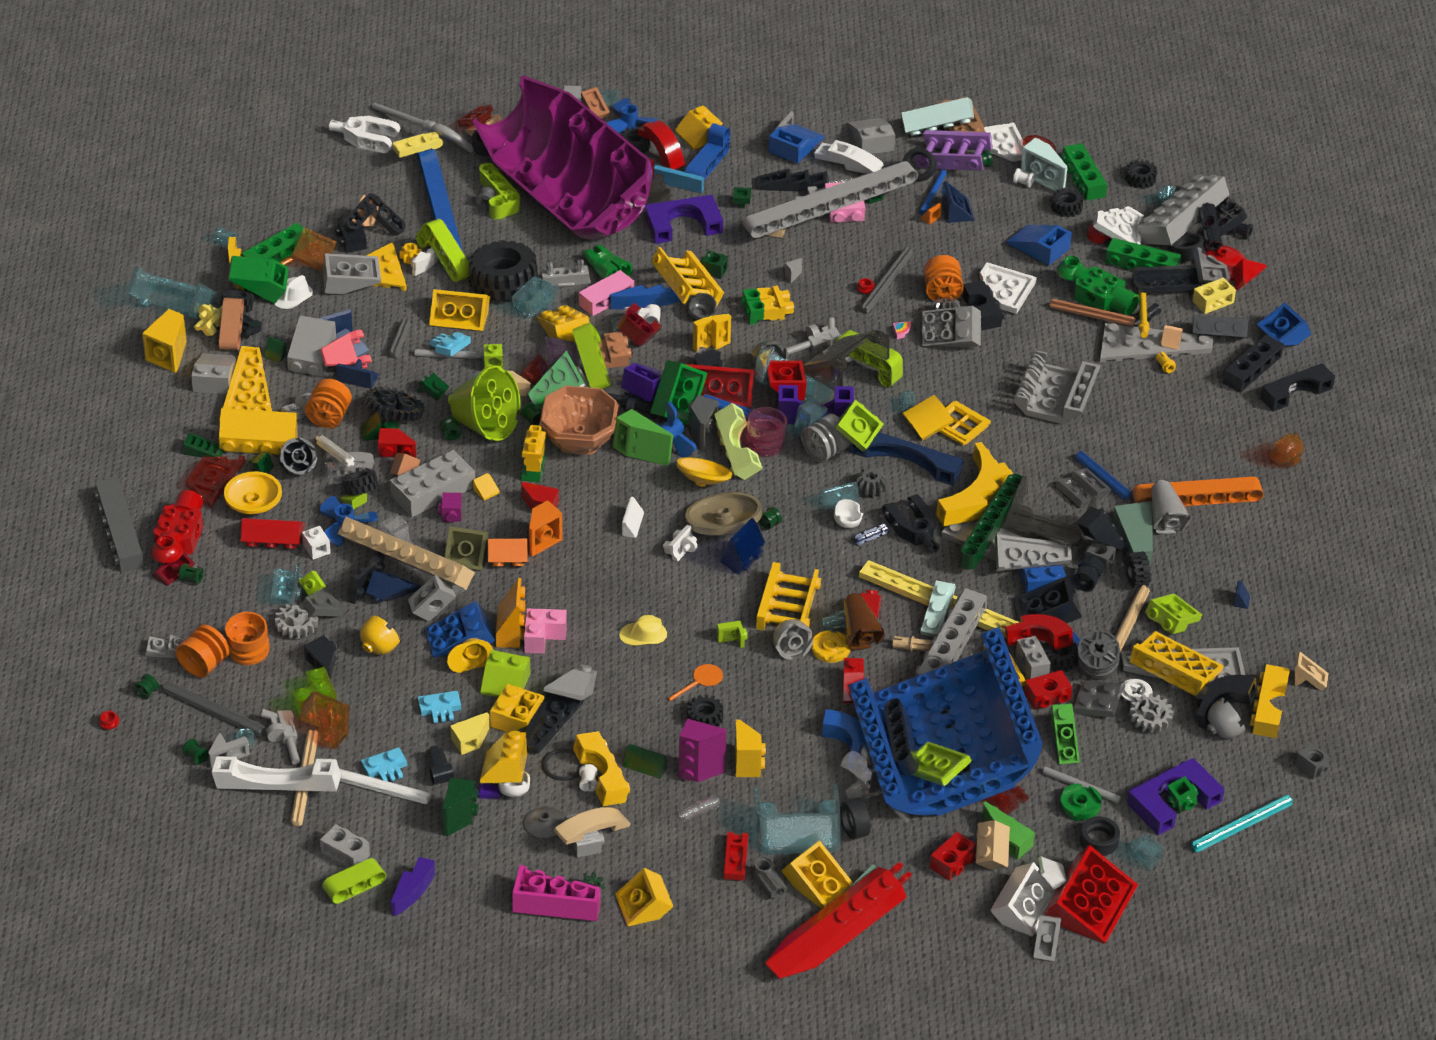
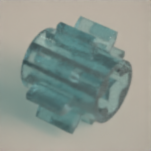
M1163 186L1162 190H1158V199L1162 200L1161 204L1177 192L1175 191V186Z

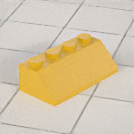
M221 408L219 445L220 449L224 451L259 454L261 451H265L268 454L278 455L280 448L286 441L298 438L297 413Z

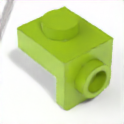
M316 571L309 572L299 580L308 596L326 587Z
M741 621L717 624L718 642L738 640L740 648H744L745 640L748 639L747 630L742 627Z

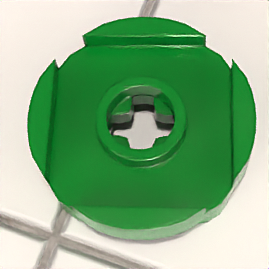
M1072 784L1063 790L1060 797V808L1073 821L1087 820L1099 814L1101 795L1091 786L1087 788L1082 787V784ZM1077 800H1080L1081 802H1083V801H1085V802H1084L1083 804H1080V803L1077 802Z

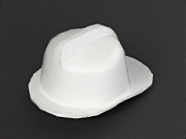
M301 275L288 278L286 291L275 305L282 309H290L312 296L313 290L308 286L305 277Z

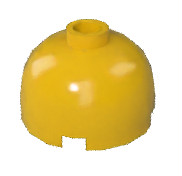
M375 615L367 619L362 625L360 639L363 643L362 647L366 652L384 655L394 650L400 643L396 631L393 628L389 630L386 627L388 623Z

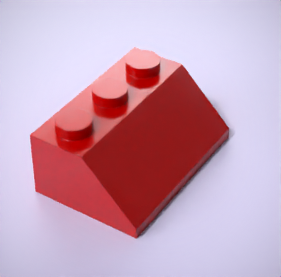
M242 518L241 542H246V546H258V543H265V547H277V544H285L284 548H296V545H301L302 532H304L305 522Z

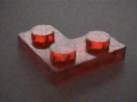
M491 104L481 105L458 119L457 122L459 126H467V128L474 126L473 120L475 118L480 123L486 124V121L492 117L490 112L494 110Z

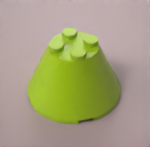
M501 366L486 367L458 386L448 397L453 417L461 424L489 440L500 441L506 439L511 435L518 423V420H516L517 410H520L521 406L519 389L512 374L508 370L502 369Z

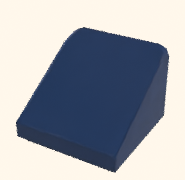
M1239 580L1237 581L1233 606L1248 609L1250 594L1243 582Z

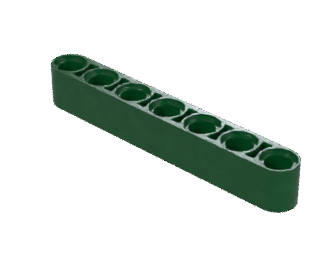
M1010 474L1006 478L965 541L960 555V566L962 568L972 570L978 565L1022 496L1024 478L1021 475Z

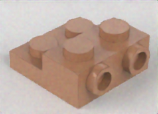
M622 332L604 334V339L601 340L599 347L606 368L629 366V359L632 358L631 349L626 348L628 347L627 336H623Z

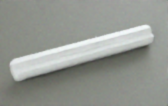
M324 435L316 437V444L346 467L355 464L353 462L354 458L327 437Z

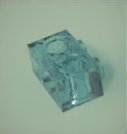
M534 276L512 296L514 310L532 317L554 297L551 283Z

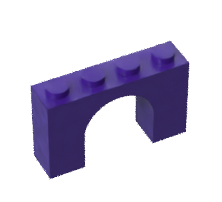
M713 195L645 205V220L655 244L672 241L670 221L678 217H691L698 220L706 236L723 233V218Z
M779 385L777 424H812L828 414H835L840 418L847 407L854 401V387L835 386L834 398L830 402L812 405L798 399V385Z
M1194 758L1181 762L1178 766L1164 771L1155 778H1150L1147 782L1138 787L1135 786L1129 791L1127 805L1157 835L1172 829L1175 826L1176 813L1161 799L1160 795L1168 791L1169 784L1186 776L1188 781L1196 787L1198 791L1197 801L1206 810L1221 803L1223 800L1225 788Z

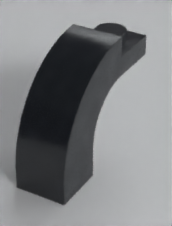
M1238 674L1228 675L1215 679L1203 687L1196 696L1198 707L1195 712V718L1198 721L1199 727L1207 729L1209 724L1207 719L1208 710L1221 698H1224V704L1228 701L1229 703L1239 702L1251 705L1258 691L1255 677Z

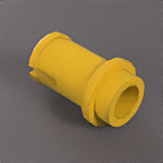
M1161 352L1162 356L1158 353L1155 360L1162 366L1164 372L1172 373L1176 368L1175 362L1170 360L1165 352Z

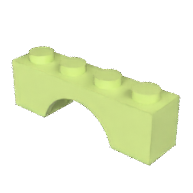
M731 403L715 413L716 426L720 430L721 441L725 445V453L730 460L732 473L746 480L762 470L758 454L748 447L741 448L740 436L747 425L743 410Z

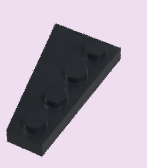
M544 691L542 694L544 700L525 730L527 751L539 754L584 703V700Z

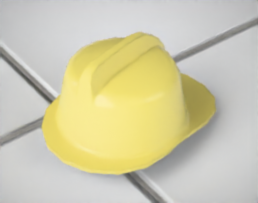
M643 615L636 622L624 626L619 636L628 645L659 644L666 639L667 631L662 626L661 619L653 615Z

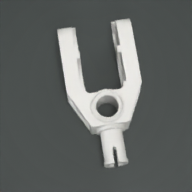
M372 116L350 117L345 123L331 120L329 130L343 133L344 140L357 148L387 153L391 148L392 141L386 136L396 137L400 131V126L395 121ZM372 123L377 124L379 129L374 128ZM388 127L394 128L396 132H391ZM363 139H368L371 144L365 143ZM379 142L385 143L387 147H382Z

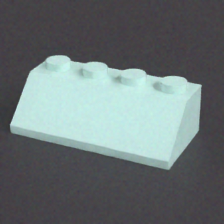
M966 97L902 112L905 132L911 134V136L921 134L920 131H936L937 127L942 126L950 128L954 126V123L959 122L960 124L970 123V120L974 119L972 100Z

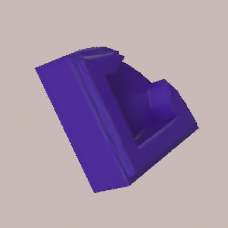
M480 783L479 799H500L498 787L491 783Z

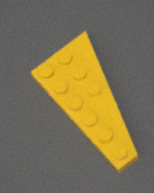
M241 346L223 408L272 411L260 347Z

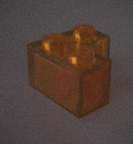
M313 691L301 705V720L318 727V743L336 749L348 736L349 705Z

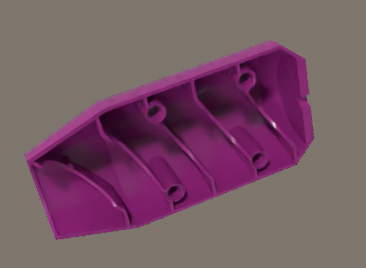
M522 75L519 84L522 91L520 100L506 118L494 124H483L476 118L473 120L496 166L578 237L587 240H597L610 236L628 227L644 209L649 196L653 175L649 158L570 92Z

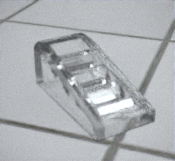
M353 461L355 464L353 466L350 465V467H346L341 462H326L325 472L328 484L343 483L342 477L348 474V469L350 468L353 473L356 472L358 467L359 471L364 469L366 471L365 461Z

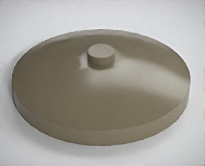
M730 492L711 495L696 501L687 509L685 514L686 523L692 527V531L704 535H727L740 532L753 526L762 517L761 502L756 497L745 493Z

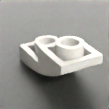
M432 248L428 249L426 253L420 251L418 256L412 259V275L416 276L423 273L439 260Z

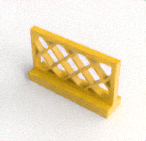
M1156 631L1143 643H1137L1133 646L1130 663L1194 696H1197L1201 689L1210 683L1224 667V665ZM1157 639L1162 643H1155L1154 640ZM1157 649H1166L1167 652H1158ZM1171 649H1176L1180 652H1172ZM1175 658H1183L1184 661H1176ZM1188 658H1194L1197 661H1189ZM1192 667H1200L1201 670H1193ZM1206 667H1212L1214 669L1206 670Z

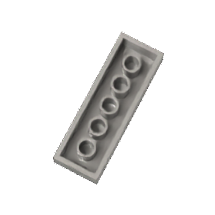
M1195 175L1192 180L1184 184L1179 191L1164 201L1159 208L1155 209L1151 215L1144 218V221L1138 225L1143 243L1172 245L1201 220L1199 208L1202 204L1209 202L1216 207L1230 195L1225 177Z

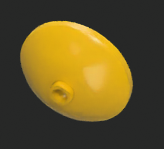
M684 457L679 458L676 463L677 468L684 476L701 487L717 485L732 478V471L729 468L709 460Z
M246 472L237 475L227 483L224 489V498L228 506L244 514L266 512L276 506L282 497L280 482L272 475L263 472Z

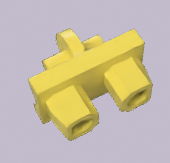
M202 304L198 308L201 319L194 326L195 330H202L206 336L214 335L217 330L213 324L216 327L221 326L223 306L217 309L211 304Z

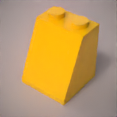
M168 309L142 333L146 361L176 373L187 342L183 314Z

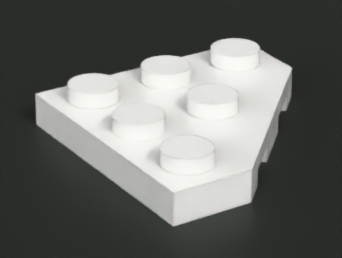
M1015 123L984 127L986 132L991 133L993 148L991 151L988 150L991 154L1010 161L1022 160L1025 143Z
M1125 207L1121 210L1119 208L1109 209L1108 212L1098 211L1094 215L1093 227L1110 236L1111 239L1116 238L1141 244V234L1138 225L1143 221V214L1131 207Z
M988 262L980 272V279L984 280L987 287H990L993 298H996L999 308L1015 314L1018 313L1036 283V277Z

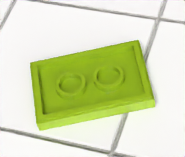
M926 742L916 751L919 768L912 775L945 786L972 760L969 755Z

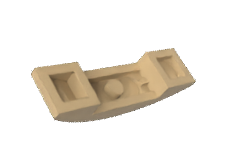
M604 807L575 815L558 825L554 832L567 845L581 841L586 833L608 827L616 831L629 827L631 823L619 810Z

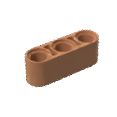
M224 298L219 338L220 350L239 351L244 311L243 299Z

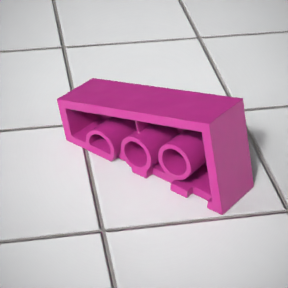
M519 866L513 890V912L591 921L598 920L601 903L600 887L579 881L571 883L558 875L554 878L545 875L544 871L536 870L533 872L527 870L526 866Z

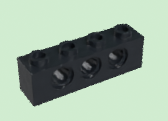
M1268 335L1258 339L1251 348L1246 349L1242 356L1237 357L1230 366L1224 369L1223 384L1241 393L1282 357L1284 344Z

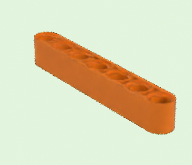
M1256 477L1170 482L1184 506L1252 502L1261 500L1264 495L1260 481ZM1155 483L1135 486L1132 489L1134 502H1152V486Z

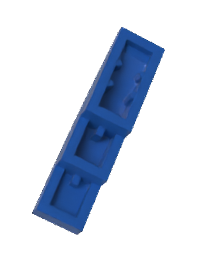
M662 284L647 289L643 285L610 294L611 309H625V307H630L633 303H636L640 308H645L649 304L664 306L681 302L671 287L664 288Z

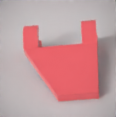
M356 330L323 347L320 351L324 365L337 366L340 363L354 366L356 361L361 359L362 369L367 368V363L372 362L370 355L357 358L353 344L360 343L359 338H364L363 331Z

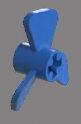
M624 98L613 106V110L621 118L609 121L607 124L620 134L626 128H637L638 123H653L658 121V119L638 117L637 106L630 104L629 98Z
M669 401L666 403L668 421L662 425H657L673 434V443L679 456L682 458L689 457L696 450V444L682 434L684 426L677 418L676 408Z
M335 496L329 497L320 506V513L322 515L335 519V523L326 529L324 533L330 542L337 546L343 545L344 537L338 535V532L345 517L358 522H375L378 520L376 512L354 515L353 507L349 504H339Z

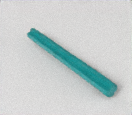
M1286 794L1192 841L1191 849L1198 853L1292 806L1293 799Z

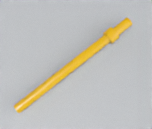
M1139 293L1140 322L1138 327L1141 337L1146 338L1150 329L1147 322L1146 293Z

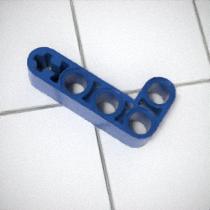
M712 123L708 131V142L689 163L685 172L702 176L705 180L729 151L730 128Z

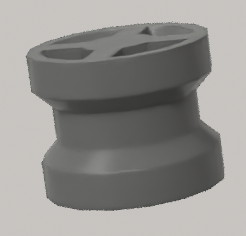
M482 187L476 199L477 205L480 208L489 209V200L496 196L495 191L490 187Z

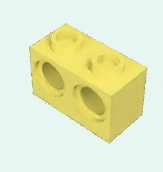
M1224 278L1195 288L1192 302L1206 314L1234 303L1236 289Z

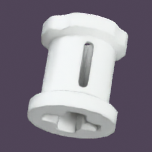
M1017 168L1013 182L1025 184L1030 188L1034 182L1035 173H1027Z
M591 764L581 766L579 769L581 781L579 782L580 789L583 791L596 790L598 783L596 780L597 768Z

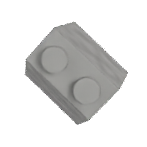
M300 315L287 356L289 371L313 376H324L328 366L324 365L320 350L336 341L334 321Z

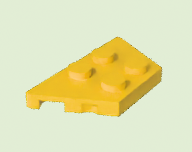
M389 243L366 255L378 256L381 283L371 286H381L389 289L391 286L401 287L403 291L407 290L393 243Z

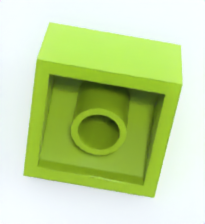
M491 650L485 665L481 694L499 697L507 684L524 689L530 676V657Z

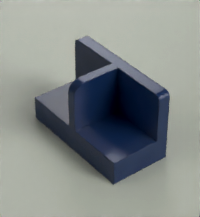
M358 359L354 366L340 363L336 366L337 380L339 382L370 389L378 379L377 372L362 369L361 359Z

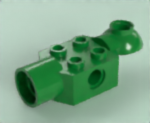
M1076 256L1065 257L1056 268V272L1061 278L1076 281L1074 300L1085 306L1110 312L1116 311L1119 314L1130 316L1135 312L1139 304V295L1126 289L1124 280L1096 266L1087 268L1083 266Z

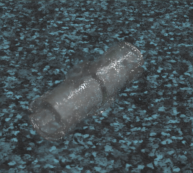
M715 794L704 800H697L692 805L678 811L679 818L683 819L682 822L684 823L694 817H702L706 812L720 807V801Z

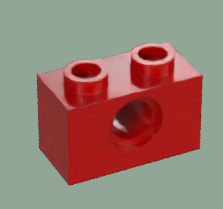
M1062 670L1025 680L1024 694L1034 710L1071 700L1072 685Z

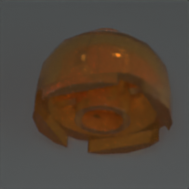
M1294 431L1293 435L1289 433L1279 439L1274 444L1275 449L1273 451L1269 449L1266 453L1275 465L1280 467L1292 465L1294 467L1302 461L1300 457L1303 455L1305 447L1301 437Z

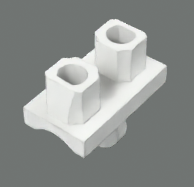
M686 525L683 530H676L673 533V541H666L663 544L665 554L672 555L674 561L678 562L687 551L694 552L697 549V539L692 535V527L690 525Z

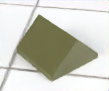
M449 526L445 558L469 569L482 571L488 554V532Z

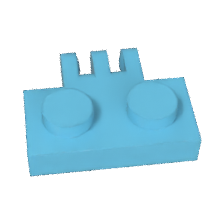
M455 332L451 336L441 333L430 341V345L435 347L436 353L451 357L469 345L471 337L463 335L461 332Z
M458 691L418 697L421 716L432 714L433 723H438V717H441L442 722H446L445 716L447 715L450 721H454L453 711L461 710Z
M398 747L362 759L361 765L367 776H379L384 781H387L388 776L392 782L395 781L394 774L397 775L398 779L403 778L400 768L407 766V760Z

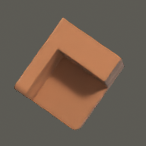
M396 453L389 474L394 476L404 474L418 467L420 460L404 453Z

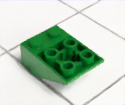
M232 256L228 280L275 304L286 291L289 267L273 259Z

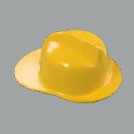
M477 638L466 639L462 644L450 651L447 657V664L452 671L458 673L484 667L493 648L484 640Z

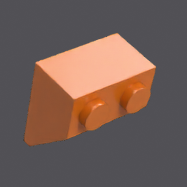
M548 500L532 509L529 526L530 555L532 557L563 540L562 512Z
M488 539V562H492V566H504V562H512V566H524V562H528V539Z

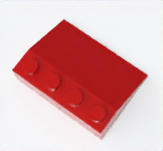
M1089 845L1076 855L1066 873L1067 881L1057 888L1044 914L1061 918L1060 926L1105 944L1138 884Z

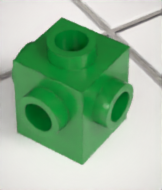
M1186 776L1168 785V803L1172 808L1175 807L1179 813L1191 810L1197 804L1198 791L1188 781Z

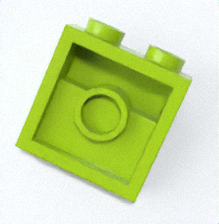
M855 400L844 411L835 429L861 451H865L884 423L868 411L863 404Z
M1174 593L1151 599L1145 611L1150 619L1161 624L1164 630L1172 634L1185 631L1188 624L1198 622L1202 617L1200 612Z

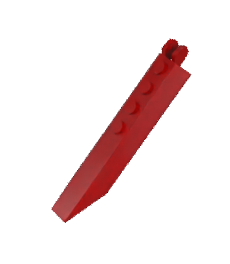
M901 862L895 864L890 870L877 867L790 933L765 964L778 979L818 967L905 900L907 896L902 885L913 875L908 871L899 880L893 876L902 869L903 864Z

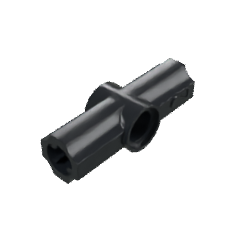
M1207 202L1199 208L1202 219L1201 225L1204 230L1207 249L1217 251L1223 246L1220 234L1221 229L1218 224L1215 205Z

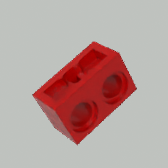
M959 832L954 833L931 854L930 869L950 881L954 876H959L967 864H972L975 861L977 844Z

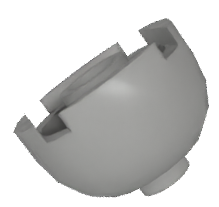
M796 619L781 622L773 633V644L776 651L788 660L794 659L791 656L800 653L802 656L806 655L813 644L811 629L802 621ZM787 648L795 649V652L787 651Z
M1221 698L1209 708L1207 713L1209 724L1207 728L1212 735L1217 734L1221 738L1231 739L1245 731V726L1240 727L1238 723L1241 718L1228 701L1224 704V698Z

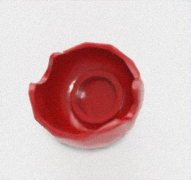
M1093 222L1090 224L1086 234L1090 241L1097 244H1102L1105 240L1111 241L1110 236L1093 227Z

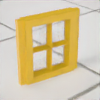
M953 401L946 407V410L953 418L954 423L939 432L964 446L991 424V420L963 404Z

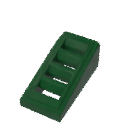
M188 433L183 443L184 455L220 461L224 450L220 449L219 443Z

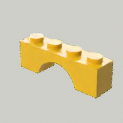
M1266 664L1265 672H1260L1259 683L1262 686L1258 685L1256 697L1259 700H1255L1253 711L1257 713L1252 714L1250 726H1254L1253 734L1277 739L1282 711L1274 707L1270 700L1275 697L1285 696L1290 672L1289 668Z
M599 731L577 734L573 751L581 764L594 765L602 773V776L598 779L595 791L602 806L626 802L630 786L625 781L621 768L617 766L614 755L610 753L606 740L602 738Z

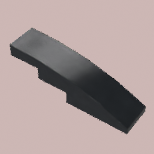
M789 168L757 176L756 187L757 190L807 191V187L825 188V183H829V176L827 171L810 175L808 170L791 173Z

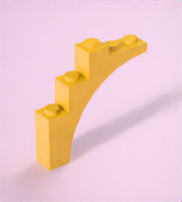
M982 442L975 443L973 460L979 471L978 478L962 492L938 500L936 516L943 526L980 520L1006 478L1013 474L1005 462L998 463L992 457Z

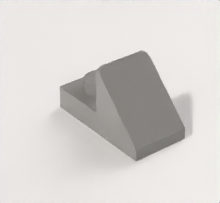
M219 733L208 752L211 768L214 766L216 756L236 757L239 759L250 755L249 742L246 736L226 743L222 734Z
M1046 915L1039 916L1033 958L1055 961L1061 918Z

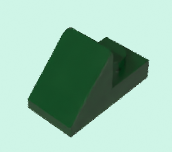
M376 412L361 426L363 441L378 440L380 428L399 429L398 420L380 422V416Z

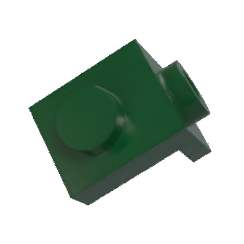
M433 372L429 377L425 375L418 383L420 388L417 392L420 393L424 389L435 400H439L450 386Z

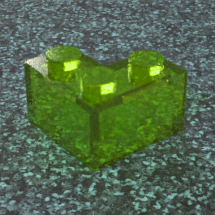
M325 667L306 671V687L292 690L293 708L298 720L337 711V694Z

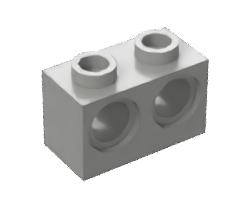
M336 824L320 839L321 853L347 868L365 861L370 856L369 842L366 839L358 837L348 829Z

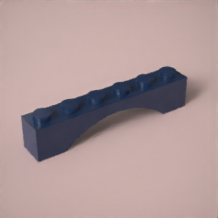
M881 432L877 433L865 451H861L852 442L849 448L850 453L865 458L889 456L911 461L926 469L936 481L954 486L962 473V458Z

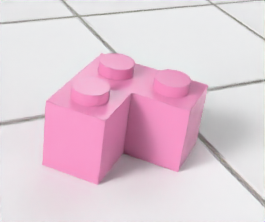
M527 608L524 635L525 653L545 654L546 639L566 640L567 610Z

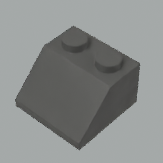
M697 395L694 402L691 401L689 405L690 418L688 426H690V434L698 448L704 451L717 430V421L714 414L718 412L719 401Z

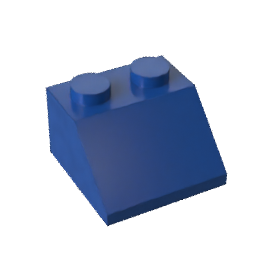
M1285 302L1257 323V326L1266 335L1280 341L1284 346L1298 345L1311 335L1306 321Z
M1063 565L1019 569L1025 593L1066 576Z

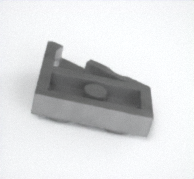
M1201 248L1193 250L1199 282L1211 283L1221 278L1230 282L1226 264L1216 260L1212 255L1206 256L1202 253Z

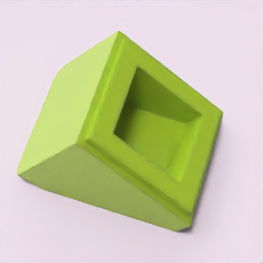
M364 492L360 495L347 494L341 497L340 500L344 504H349L353 509H356L367 502V493Z

